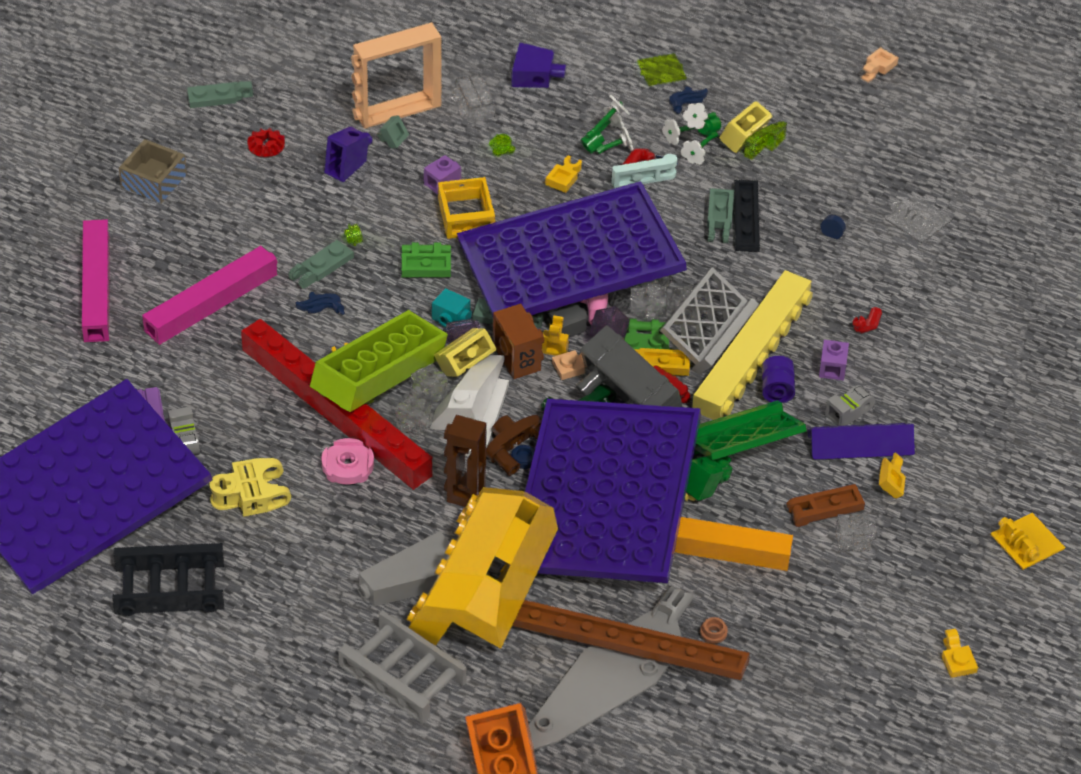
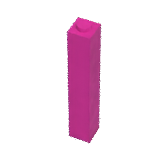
M108 219L83 220L82 331L84 342L109 341L110 235Z
M259 246L143 314L144 332L159 345L276 276L278 262L275 255Z

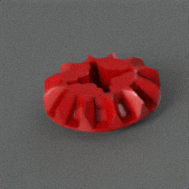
M271 127L268 130L260 128L259 132L252 131V135L248 137L247 146L254 155L271 157L279 154L284 149L285 138L280 134L279 130L272 131ZM267 138H269V140L267 141V143H265V145H263V142H264Z

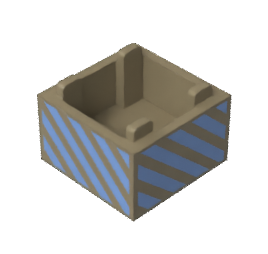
M146 139L139 144L119 167L121 188L160 203L167 198L187 175L185 154Z

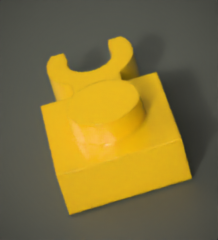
M571 156L565 157L564 165L556 164L546 176L545 185L566 193L577 180L578 173L582 169V161L579 160L576 164H571Z

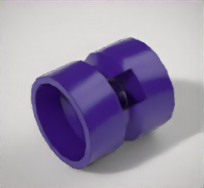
M772 356L762 363V395L768 402L778 400L786 403L795 396V368L793 361L788 357Z

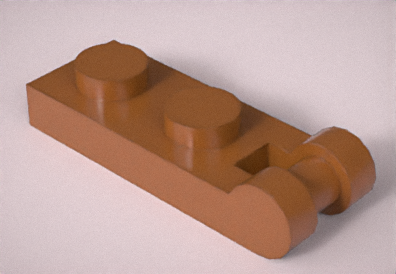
M856 484L792 498L786 503V507L790 513H793V521L796 527L808 525L809 522L864 510L865 502Z

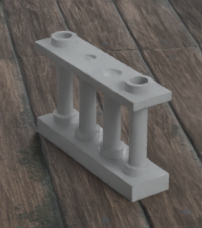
M382 610L379 613L380 630L359 650H354L347 644L343 645L338 650L339 666L423 724L430 718V700L452 679L462 686L466 684L467 667L459 659L452 658L402 624L397 617L390 616ZM389 636L400 643L380 664H375L366 658ZM410 650L422 658L401 678H395L388 673ZM430 665L443 672L422 693H417L408 687Z

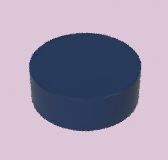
M828 215L821 223L820 228L825 236L839 239L846 230V224L839 216Z
M519 445L512 450L511 456L520 464V469L531 468L535 449L529 445Z

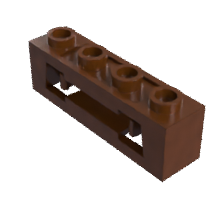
M456 414L452 424H447L444 439L447 440V444L444 450V457H447V461L444 467V474L447 475V479L444 484V491L447 492V502L466 507L473 494L478 496L482 488L486 487V422ZM471 449V453L467 459V472H465L464 476H462V472L465 468V454H468L469 450Z

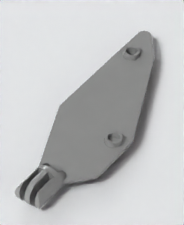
M670 585L651 611L628 624L681 637L678 620L692 602L693 595L688 592L684 595L683 590L675 589L674 586ZM594 645L584 649L530 722L529 728L533 749L537 750L562 741L653 687L670 666V663Z

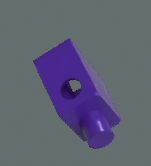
M519 43L512 69V87L549 88L551 77L565 78L566 65L554 63L553 50Z
M347 127L328 136L324 173L341 182L346 181L367 161L368 146L373 141L371 135L353 127Z

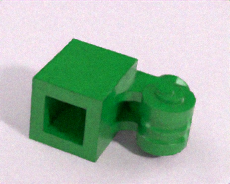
M725 456L711 460L709 457H701L692 460L686 492L698 501L711 497L718 484H722L730 478L732 473L731 458Z

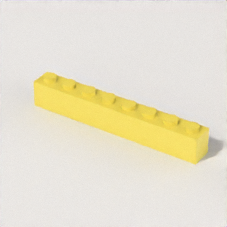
M786 270L783 272L694 393L692 408H700L701 415L712 420L724 417V415H730L734 401L742 398L747 383H753L757 369L759 367L762 368V363L768 358L770 351H776L780 337L788 334L791 322L798 320L803 305L808 306L813 296V292L810 291L811 280Z

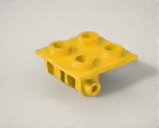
M1033 513L1016 521L1004 517L998 523L1000 528L990 534L1023 570L1065 549V546Z

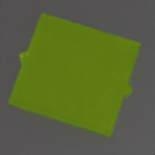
M675 53L637 60L641 70L640 75L644 76L648 86L687 79L682 69L683 64L679 63Z

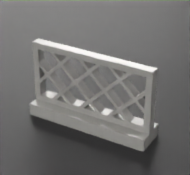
M711 267L660 331L695 364L692 370L700 375L713 365L759 306V303L753 298L747 301L726 279ZM710 277L717 283L718 290L710 289L708 280ZM696 294L705 295L706 305L698 304ZM711 295L720 296L721 306L713 305ZM726 296H731L738 303L736 307L728 306ZM684 309L693 310L694 320H686ZM699 310L708 311L709 321H701ZM714 311H721L723 313L724 322H716ZM671 325H680L682 335L674 333L670 329ZM687 325L696 327L697 336L688 335ZM702 326L711 328L712 337H704ZM690 342H698L700 349L698 355L691 349Z

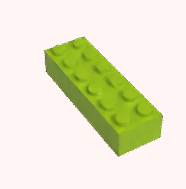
M407 310L316 361L310 387L338 404L341 408L351 412L436 362L434 354L445 347L448 334L410 310Z

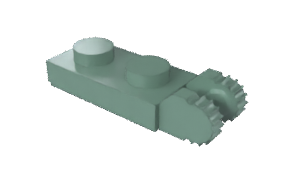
M710 188L707 222L709 242H713V239H715L714 228L724 229L722 233L723 243L729 242L734 190Z
M336 240L301 264L295 265L289 271L288 278L294 281L301 277L298 284L304 289L315 281H320L353 259L354 252L339 240Z

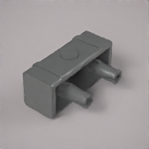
M608 325L581 348L580 352L584 365L591 371L581 382L576 384V388L582 395H589L603 382L615 391L616 395L626 404L682 407L679 390Z

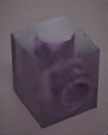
M616 306L596 310L589 335L593 338L601 329L608 325L625 340L630 319Z

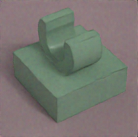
M399 115L391 116L380 129L381 132L377 133L380 141L387 142L390 148H398L409 135Z

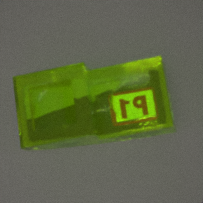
M784 121L777 122L751 135L745 143L744 157L753 160L764 148L774 151L786 138L787 123Z

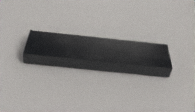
M734 180L735 251H760L758 181Z

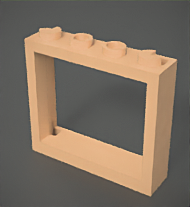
M432 22L353 45L354 55L351 56L354 67L352 81L355 86V91H352L355 102L353 116L355 121H360L364 129L386 123L391 116L399 115L400 118L441 106V35ZM423 46L424 90L368 107L367 61Z

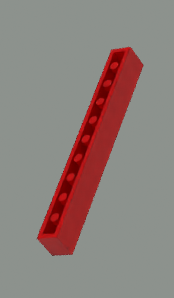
M261 318L241 330L242 350L345 435L362 441L363 446L368 449L370 447L374 458L411 489L414 490L432 477V456L365 403L349 412L311 388L310 384L316 363Z

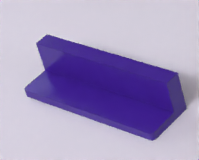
M914 424L807 427L808 438H811L813 459L893 456L895 452L899 456L915 454Z

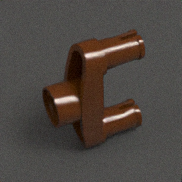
M508 415L502 416L492 427V432L496 437L488 445L486 457L491 462H496L509 477L518 472L520 464L508 451L513 449L515 444L519 445L530 437L538 439L542 419L538 415H531L514 422Z

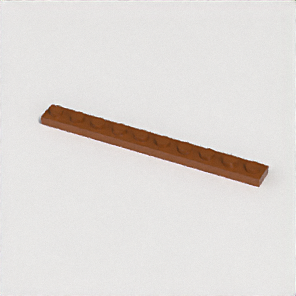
M524 600L512 625L737 680H742L750 660V653L528 600Z

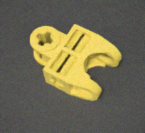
M256 458L233 462L232 473L218 474L212 478L213 480L210 482V490L212 492L210 496L211 505L218 510L241 507L243 517L269 512L287 505L291 500L290 490L285 486L267 483L272 479L279 478L283 474L282 463L274 458ZM271 467H276V468H277V469H275V470H273V471H266L267 469H269V468H271ZM285 495L280 499H273L274 497Z

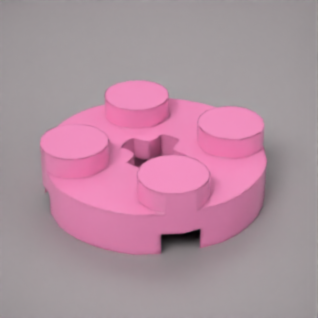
M339 439L328 450L326 447L321 457L322 470L327 479L334 483H363L368 479L374 468L373 451L370 447L368 449L363 446V442L357 439ZM346 459H351L352 463L345 464L343 462H345Z

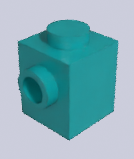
M445 288L432 302V319L439 322L443 327H450L457 331L471 319V299Z

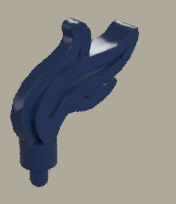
M686 86L685 90L672 94L669 102L673 106L674 112L680 114L683 104L703 102V99L708 95V89L692 90Z
M310 292L308 300L295 302L297 309L308 311V313H318L325 308H333L337 314H345V308L341 304V299L336 294L317 295L314 292Z

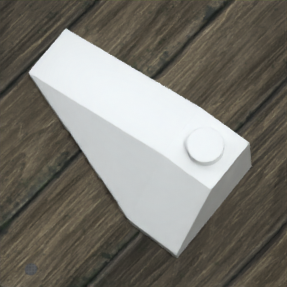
M488 355L468 369L437 406L430 423V429L445 430L447 424H452L456 414L483 421L505 360L504 355Z

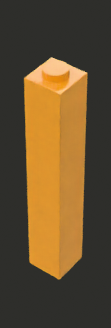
M681 517L674 553L788 571L793 535Z

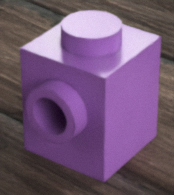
M446 155L424 168V185L437 195L438 182L461 180L460 165Z
M824 340L819 372L820 378L844 381L849 343Z

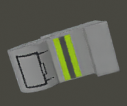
M856 385L840 397L834 395L827 399L825 416L837 426L848 425L871 410L875 404V398L861 385ZM837 412L840 414L839 419L835 416Z
M191 406L169 410L170 428L194 455L200 454Z

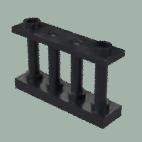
M223 543L114 548L116 572H123L122 594H113L112 597L114 614L131 616L135 613L202 610L214 612L216 610H224L223 589L215 590V568L224 567ZM204 568V590L188 591V569ZM177 569V591L161 592V571ZM149 570L150 593H133L134 572Z

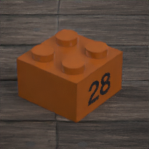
M522 304L493 312V343L497 354L504 355V365L513 380L541 371V361L544 360L542 352L544 335L541 329H537L534 325L531 313L526 312Z

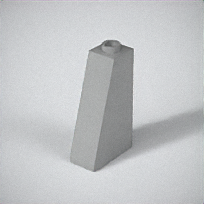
M439 531L360 572L359 585L357 587L360 596L364 600L368 599L373 606H378L418 596L423 592L429 593L438 577L434 573L442 558L447 560L449 556L445 553V550L450 541Z

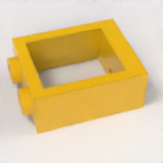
M485 177L438 182V202L447 239L458 238L457 233L495 222V214ZM471 199L481 200L483 211L450 215L447 202Z

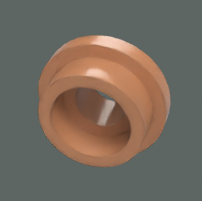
M708 618L701 625V637L709 643H720L727 637V626L720 618Z

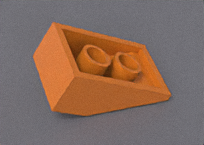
M521 703L465 717L478 774H538L525 707Z

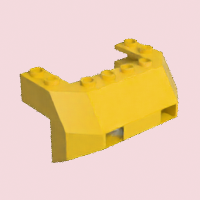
M483 487L478 496L474 494L471 496L466 507L461 511L456 521L459 525L455 531V534L459 536L457 540L452 538L446 548L445 553L449 556L447 560L442 558L434 572L438 577L428 594L424 592L421 594L406 619L410 622L408 628L435 646L451 623L454 622L501 649L558 530L554 508L525 491ZM495 556L506 562L500 571L501 574L498 580L486 575Z

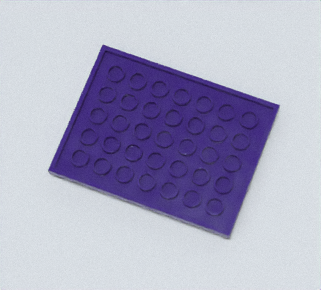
M641 181L457 233L459 244L492 317L493 312L518 304H522L526 312L535 315L687 270L686 261Z
M125 379L0 457V555L29 592L34 594L213 480L212 476L131 382Z
M547 399L525 492L554 508L558 530L537 573L656 583L669 582L701 419L700 408Z

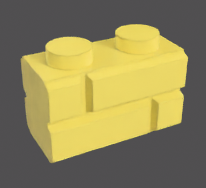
M755 101L727 124L719 138L728 148L737 153L746 146L747 140L765 129L772 115L759 102Z
M472 328L438 351L434 356L446 376L458 377L466 369H470L496 351V347L485 328Z

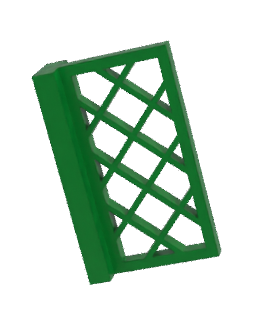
M777 400L699 424L693 455L702 453L711 460L719 459L806 432V424L784 412L782 402Z

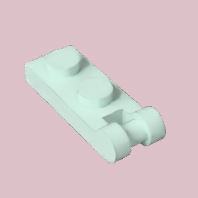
M666 154L660 159L612 166V185L614 188H618L639 181L642 184L674 179L676 177L677 157L674 154Z

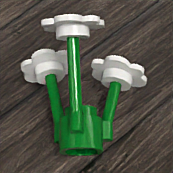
M612 95L610 97L614 100L611 103L613 108L605 107L603 109L604 117L580 139L582 145L590 154L596 151L600 155L605 150L620 144L623 147L628 146L630 151L634 150L631 137L621 121L622 117L616 111L620 114L623 111L628 115L630 113L622 106L623 103L621 101L618 102ZM608 125L621 128L620 139L602 145L605 139L601 132Z
M702 103L688 105V110L683 114L684 120L688 122L687 126L679 127L674 119H667L664 122L665 126L662 128L666 140L673 145L679 143L678 137L680 132L698 129L701 134L708 135L701 143L696 140L691 142L685 141L684 147L681 149L682 156L687 158L688 162L698 165L704 162L705 150L702 148L712 139L717 138V132L721 129L720 118L715 112L709 114L704 112L705 107Z

